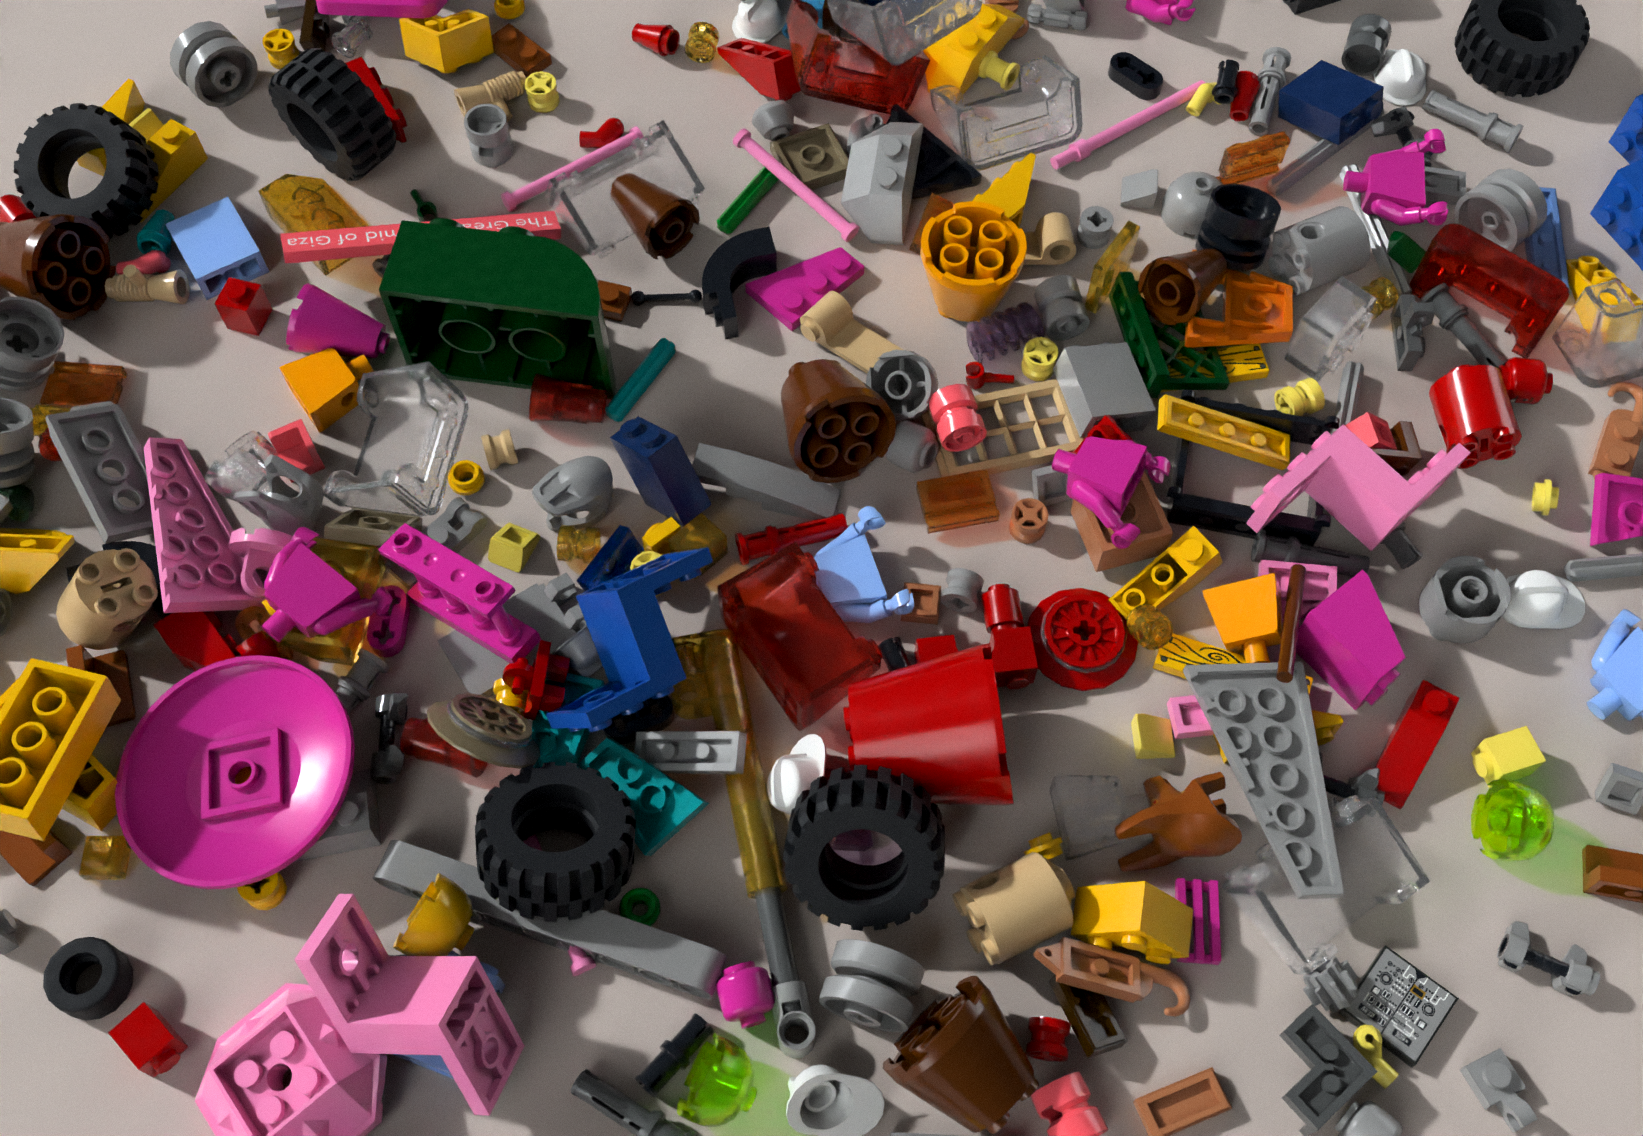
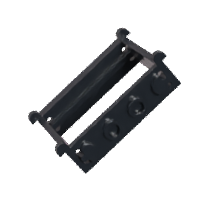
M1184 390L1181 393L1182 400L1290 434V441L1312 445L1325 431L1330 433L1331 428H1339L1340 419L1336 416H1328L1323 421L1311 416L1302 417L1285 414L1278 410L1247 407L1240 403L1231 404L1214 401L1207 397L1198 398L1193 390ZM1178 437L1172 484L1167 490V497H1170L1167 512L1168 522L1254 539L1256 532L1246 524L1254 513L1251 506L1183 493L1189 441ZM1309 495L1307 517L1280 512L1262 530H1265L1268 535L1282 538L1296 536L1297 539H1300V543L1314 546L1321 534L1322 526L1330 527L1331 517L1323 514V506Z

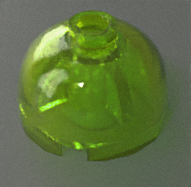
M1499 779L1487 784L1493 787L1488 790L1486 795L1479 794L1477 796L1471 814L1473 838L1479 839L1481 837L1482 846L1485 848V850L1480 849V851L1492 859L1507 862L1529 860L1543 852L1550 843L1554 831V813L1550 802L1536 788L1518 781Z
M714 1033L712 1035L714 1045L707 1041L705 1042L686 1076L683 1085L689 1087L690 1090L687 1100L679 1097L677 1104V1114L706 1127H720L735 1119L740 1110L748 1112L757 1094V1088L752 1086L754 1068L748 1054L731 1040Z

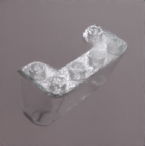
M827 0L834 22L892 65L904 63L978 15L982 6V0H883L873 7L860 4L859 0Z
M1617 279L1585 287L1552 336V339L1581 383L1592 388H1602L1643 376V304L1635 306ZM1606 292L1614 295L1618 300V304L1608 305L1600 299V293Z
M1357 795L1341 801H1338L1336 797L1327 799L1344 894L1340 898L1298 899L1270 843L1260 847L1255 852L1257 858L1249 864H1239L1225 874L1227 880L1222 885L1223 889L1295 974L1309 975L1339 952L1334 944L1326 943L1377 904H1401L1430 882L1377 797L1358 798Z

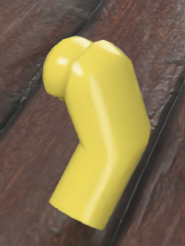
M1217 82L1204 83L1198 87L1186 107V111L1189 114L1198 117L1206 104L1212 103V101L1221 105L1214 100L1212 89Z
M1366 1024L1358 1027L1353 1035V1046L1378 1071L1372 1078L1386 1089L1397 1078L1399 1073L1382 1058L1381 1033L1372 1025Z

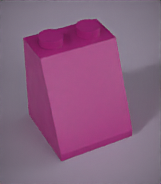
M1363 569L1311 610L1299 628L1296 653L1355 711L1366 701L1371 706L1374 705L1388 692L1387 688L1401 675L1396 669L1406 657L1369 575Z

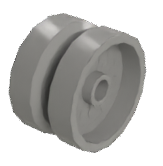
M206 21L194 24L184 30L175 40L170 52V65L174 74L207 106L220 108L234 104L251 90L257 78L258 64L254 55L221 23Z
M1513 169L1496 170L1463 195L1454 208V221L1459 234L1477 252L1490 257H1502L1512 252L1524 239L1540 229L1547 218V203L1541 189L1527 175Z
M854 939L837 941L831 959V967L838 975L825 978L819 1003L825 1009L840 1017L870 1028L899 1033L907 1031L914 1005L906 997L918 994L925 972L922 965L903 953L875 943Z

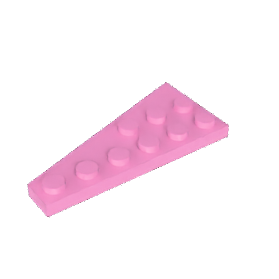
M149 437L143 448L163 612L265 609L262 601L266 598H254L243 590L241 572L244 558L228 549L233 529L183 440ZM254 570L252 574L254 583L258 587L264 588V584L256 570Z

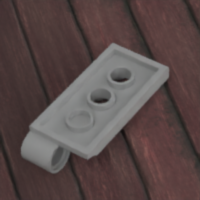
M111 401L73 406L70 412L47 415L45 420L49 428L50 437L103 542L108 544L154 534L144 451L120 405L114 404ZM103 468H114L121 474V477L108 476L104 473ZM126 497L134 501L137 506L126 507L118 501V498Z

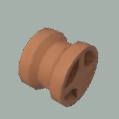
M1025 498L1018 501L1013 507L1009 524V531L1012 537L1018 542L1025 544L1039 541L1044 535L1049 514L1046 506L1033 498ZM1028 522V523H1033L1034 526H1032V525L1028 526V525H1024V524Z

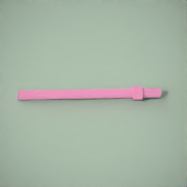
M1200 80L1087 140L1080 139L1070 144L1069 149L1050 159L1052 167L1057 170L1073 161L1080 162L1089 157L1095 149L1191 100L1198 87L1205 82Z

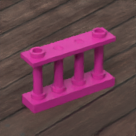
M404 523L378 549L381 555L410 571L416 577L418 582L406 593L411 603L505 661L515 663L518 658H525L540 642L541 637L537 630L506 613L503 604L516 591L514 586L415 528Z

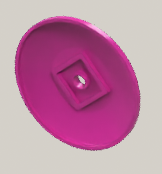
M255 655L226 659L203 667L174 684L158 698L140 719L125 746L116 777L118 783L115 789L116 810L123 835L131 849L149 868L163 877L178 884L201 889H228L244 886L267 878L289 866L307 852L325 833L340 810L349 789L355 761V743L350 718L343 703L333 689L316 673L301 664L273 656ZM245 767H251L252 772L249 779L244 783L236 784L235 777L240 770Z

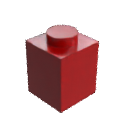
M232 277L228 278L214 303L227 329L259 336L273 310L261 284Z
M145 1002L141 1003L108 1032L137 1069L153 1078L173 1068L180 1060V1054L189 1047L162 1014Z

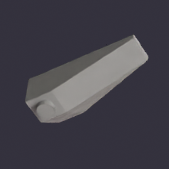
M371 769L353 772L348 792L335 819L319 840L294 862L381 845L376 783L372 781Z

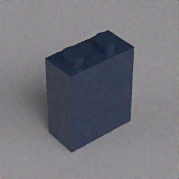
M1321 60L1279 90L1278 118L1340 145L1372 120L1379 117L1384 106L1382 102L1384 87Z
M638 416L625 422L620 427V430L610 437L646 505L668 518L672 516L682 526L688 524L712 505L677 435Z

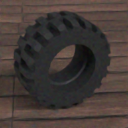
M1472 0L1455 37V52L1458 61L1462 62L1461 66L1466 74L1471 73L1473 80L1479 85L1481 83L1487 85L1488 90L1495 93L1497 90L1505 92V96L1514 97L1516 94H1521L1522 97H1532L1535 93L1539 96L1558 88L1571 74L1590 37L1588 17H1585L1586 12L1583 6L1576 4L1577 0ZM1512 33L1522 35L1530 40L1522 39Z
M320 48L306 49L271 77L268 91L272 97V104L278 110L281 120L286 123L288 130L299 140L301 146L308 150L318 163L323 164L329 172L335 173L337 177L347 181L360 180L394 151L396 132L392 129L393 124L390 117L385 114L384 107L374 97L372 90L361 81V78L355 72H352L341 59H336L334 54L328 51L324 52Z
M73 103L70 105V109L63 105L52 109V115L49 116L45 113L36 119L38 124L34 128L29 126L24 133L27 136L24 143L18 144L16 153L19 154V160L14 161V173L19 175V178L15 179L16 189L19 193L23 194L21 200L26 208L33 211L34 216L37 218L57 214L83 216L96 222L105 231L109 239L112 238V233L120 236L129 231L127 226L131 223L137 225L143 219L140 215L145 209L149 211L153 204V201L150 200L152 193H157L158 182L154 180V176H158L159 171L158 164L152 160L155 158V154L151 146L146 143V139L137 130L112 112H108L104 108L93 104L86 106L83 103ZM104 148L107 165L101 182L90 193L71 199L68 190V178L74 163L85 153L94 149Z
M545 762L543 767L534 768L531 765L522 768L519 775L514 776L511 773L499 782L500 788L493 787L484 797L485 802L479 806L475 825L477 871L480 880L484 882V888L487 893L495 900L499 898V905L511 912L517 909L520 911V916L534 920L535 916L544 917L545 922H557L559 917H568L570 921L581 918L582 913L589 910L592 914L603 908L604 900L606 899L609 902L614 900L621 893V886L628 883L632 873V865L634 864L635 812L631 808V801L626 793L622 790L619 791V785L608 776L604 779L601 778V773L598 770L590 767L587 770L580 769L577 763L566 762V766H557L555 762ZM552 829L573 831L589 840L580 847L564 852L540 851L523 842L538 832Z
M854 765V770L847 772L845 767L832 770L829 779H826L825 776L818 777L811 782L810 790L802 791L797 798L795 808L791 811L784 845V872L787 881L791 885L793 884L792 891L802 903L807 900V909L816 916L820 917L823 914L828 917L827 922L839 927L841 923L851 925V930L863 931L864 927L874 926V931L887 929L888 923L895 922L896 925H900L910 920L911 912L915 915L921 913L928 906V899L936 896L940 888V879L944 876L945 825L942 824V814L938 805L931 803V795L922 786L915 789L913 787L914 779L903 773L897 777L891 774L892 769L879 766L878 771L867 770V765ZM850 830H872L891 838L899 845L902 852L892 860L882 864L861 865L839 856L828 842L835 836Z

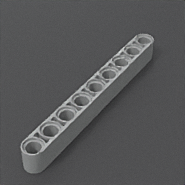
M399 840L390 841L373 876V880L388 889L420 899L432 881L435 882L437 874L441 873L465 890L472 904L473 912L471 918L566 951L569 950L570 946L580 947L586 952L587 957L591 956L594 961L701 998L712 999L716 983L720 979L727 960L725 954L714 948L601 909L592 914L589 910L582 913L581 918L570 921L568 917H559L557 922H545L544 917L535 916L534 920L522 917L519 910L515 909L511 912L499 905V898L495 900L487 893L484 888V882L479 878L477 867Z

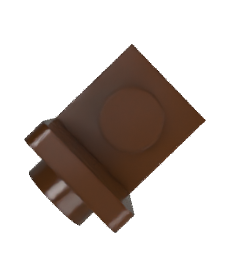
M1399 421L1390 429L1398 450L1371 448L1402 477L1408 474L1410 469L1423 459L1413 424L1407 421Z

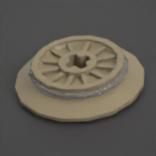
M471 693L457 694L451 700L435 702L427 710L428 723L441 738L454 748L478 760L500 767L521 769L531 765L534 766L541 756L539 746L532 737L533 732L529 722L513 708L495 699Z

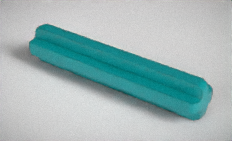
M661 338L605 407L606 415L610 419L620 422L632 409L676 353L675 344L672 341Z

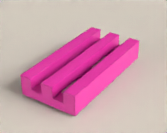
M1177 878L1175 880V899L1186 905V891L1192 892L1194 953H1189V958H1177V962L1219 965L1221 962L1218 881L1202 882V879L1186 881L1185 878ZM1202 892L1207 893L1209 954H1204Z

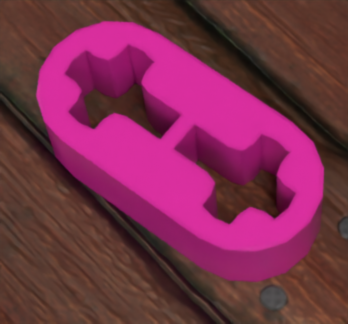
M394 585L385 586L384 588L393 599H397L399 604L393 605L391 616L387 612L379 617L374 612L369 618L367 641L372 650L378 656L385 658L393 657L403 649L410 615V602L404 590ZM389 627L393 638L387 639L386 644L382 645L379 639L385 637L386 629Z

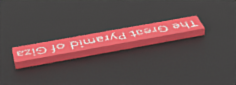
M555 211L451 219L462 224L465 228L499 232L504 227L514 226L526 229L535 236L546 237L552 240L561 239V227ZM400 224L282 233L280 236L284 260L288 264L391 254Z

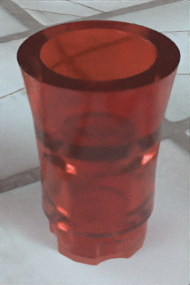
M536 373L530 395V422L603 423L607 391L593 389L591 385L572 383Z
M411 717L404 725L403 734L400 738V748L407 755L415 756L417 760L456 769L475 778L481 776L486 769L487 762L478 760L454 748L441 738L428 723V717L424 719Z

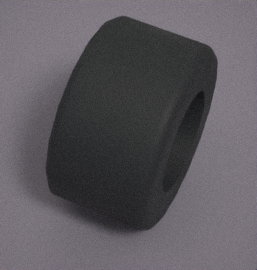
M95 937L78 938L61 946L50 958L44 971L43 988L48 1001L71 1017L86 1021L100 1019L116 1011L127 999L133 985V969L128 957L106 940ZM93 964H100L102 966V974L98 983L91 990L83 994L77 993L76 982L79 975L85 968Z

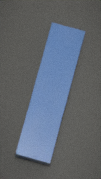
M1539 187L1547 203V218L1540 229L1524 239L1531 297L1566 300L1570 294L1556 188Z

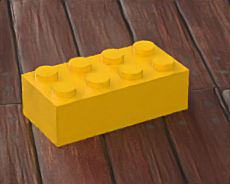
M34 658L30 659L0 709V831L40 841L45 840L121 701L107 676Z

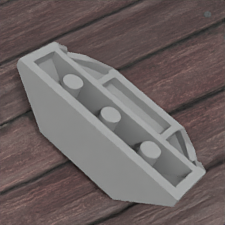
M890 122L851 143L841 204L871 243L904 245L923 123Z

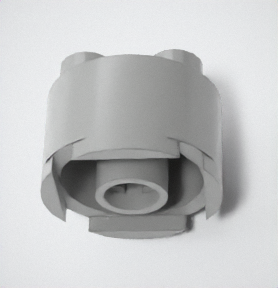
M1457 556L1446 561L1435 572L1422 590L1419 598L1421 617L1429 627L1430 634L1439 641L1448 640L1455 643H1472L1482 639L1489 633L1504 615L1511 601L1509 583L1497 568L1493 571L1484 565L1485 560L1478 557Z

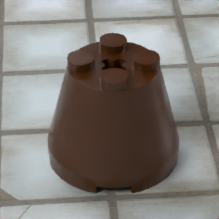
M57 214L14 222H1L0 287L17 297H25L42 303L61 319L75 320V318L88 313L90 310L97 311L108 297L105 292V282L108 278H113L116 272V266L111 265L107 245L110 239L105 231L93 220L72 214Z
M818 359L807 363L798 362L789 369V376L781 390V403L789 452L794 463L802 472L816 482L839 483L860 476L858 470L864 468L877 456L880 458L884 457L894 440L896 421L890 407L881 395L842 367L836 360Z
M974 975L958 982L956 988L959 992L954 996L949 994L940 1001L935 999L909 1025L908 1030L903 1032L894 1043L899 1052L894 1060L889 1057L883 1062V1069L897 1084L969 1131L977 1133L987 1129L991 1134H995L1010 1119L1008 1111L1018 1100L1024 1101L1029 1098L1038 1088L1039 1082L1034 1077V1069L990 989Z

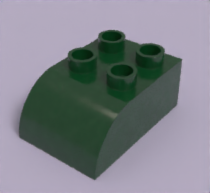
M447 218L433 219L429 223L401 221L379 292L411 375L613 399L616 391V381L599 288L592 270L577 253L562 243L546 237L535 236L530 231L520 227H504L497 232L465 228L462 224Z

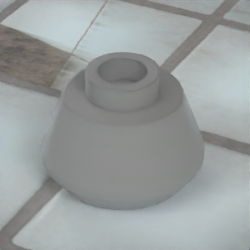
M784 100L766 103L754 112L752 124L765 139L775 141L788 137L790 135L789 132L793 129L794 109L791 104Z

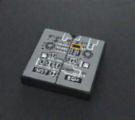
M1385 945L1357 984V999H1354L1347 1008L1340 1009L1338 1013L1356 1027L1367 1024L1377 1028L1381 1033L1382 1046L1408 1066L1413 1067L1417 1064L1459 998Z

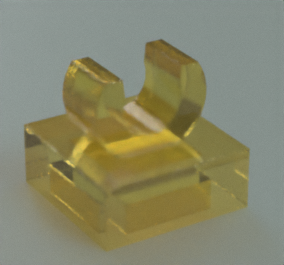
M86 836L79 876L84 880H125L131 853V847L124 836Z

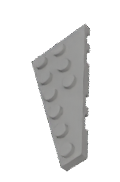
M1278 662L1185 665L1183 673L1297 898H1340L1344 894L1303 662H1295L1293 680L1289 683H1282L1277 680Z

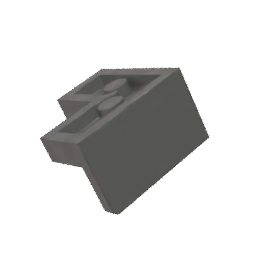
M1313 1004L1279 1035L1311 1069L1282 1097L1287 1105L1305 1123L1299 1130L1303 1136H1309L1318 1131L1378 1072Z

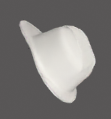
M742 0L738 6V13L733 20V33L737 39L745 38L760 43L769 42L782 30L794 9V5L790 0Z
M1407 49L1386 50L1381 68L1376 73H1373L1375 83L1384 87L1383 98L1397 106L1416 104L1422 100L1426 93V65L1423 59Z
M1531 570L1507 578L1511 590V601L1502 616L1507 622L1522 628L1564 629L1571 628L1582 620L1585 614V601L1581 592L1568 580L1542 570Z
M817 734L803 737L793 747L790 755H783L776 760L767 779L766 790L768 799L775 808L784 812L788 822L791 811L795 808L796 800L802 791L810 790L811 782L820 776H825L826 745L823 738Z
M823 1064L813 1065L803 1070L797 1077H789L787 1085L790 1096L786 1108V1117L788 1124L796 1132L818 1136H862L874 1128L883 1115L885 1104L881 1090L872 1081L862 1077L841 1074L833 1067Z

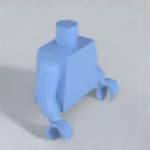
M872 506L862 508L858 513L860 521L852 523L842 534L821 548L811 559L812 579L794 584L798 604L801 606L820 601L824 615L828 619L837 618L839 621L873 623L892 616L893 612L898 615H906L914 609L913 593L909 594V589L901 590L892 599L887 600L886 590L865 537V533L869 529H879L886 524L881 514Z
M1623 609L1610 624L1591 660L1592 668L1596 674L1590 679V683L1599 693L1587 702V706L1596 717L1602 720L1606 719L1616 710L1629 721L1639 716L1643 718V631L1637 627L1629 635V629L1642 619L1627 609Z

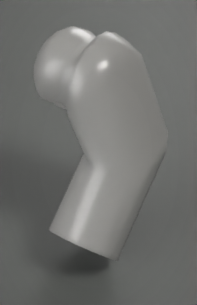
M870 114L851 125L846 147L849 154L851 143L883 126L881 116Z

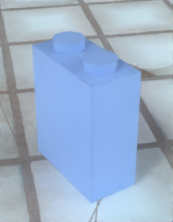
M229 197L165 224L206 300L219 295L229 277L251 281L269 272L260 250Z

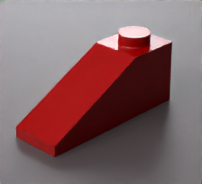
M739 38L717 47L718 54L761 95L774 98L775 101H787L793 97V94L804 90L798 52L745 38Z
M1424 679L1408 697L1375 768L1380 769L1377 788L1385 792L1383 801L1400 810L1402 809L1443 735L1460 699L1459 697Z

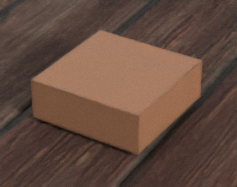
M904 582L903 590L909 589V594L913 593L914 609L909 614L901 615L900 621L938 625L941 586Z

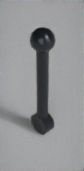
M692 290L690 293L646 295L642 291H635L632 293L631 298L633 304L637 306L644 304L645 301L690 300L693 303H698L702 299V294L699 290Z

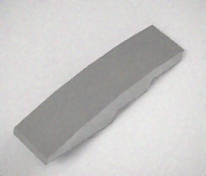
M703 443L698 445L692 466L701 483L724 487L728 496L762 502V510L811 520L828 518L835 515L840 489L824 482L813 481L806 474L767 460Z

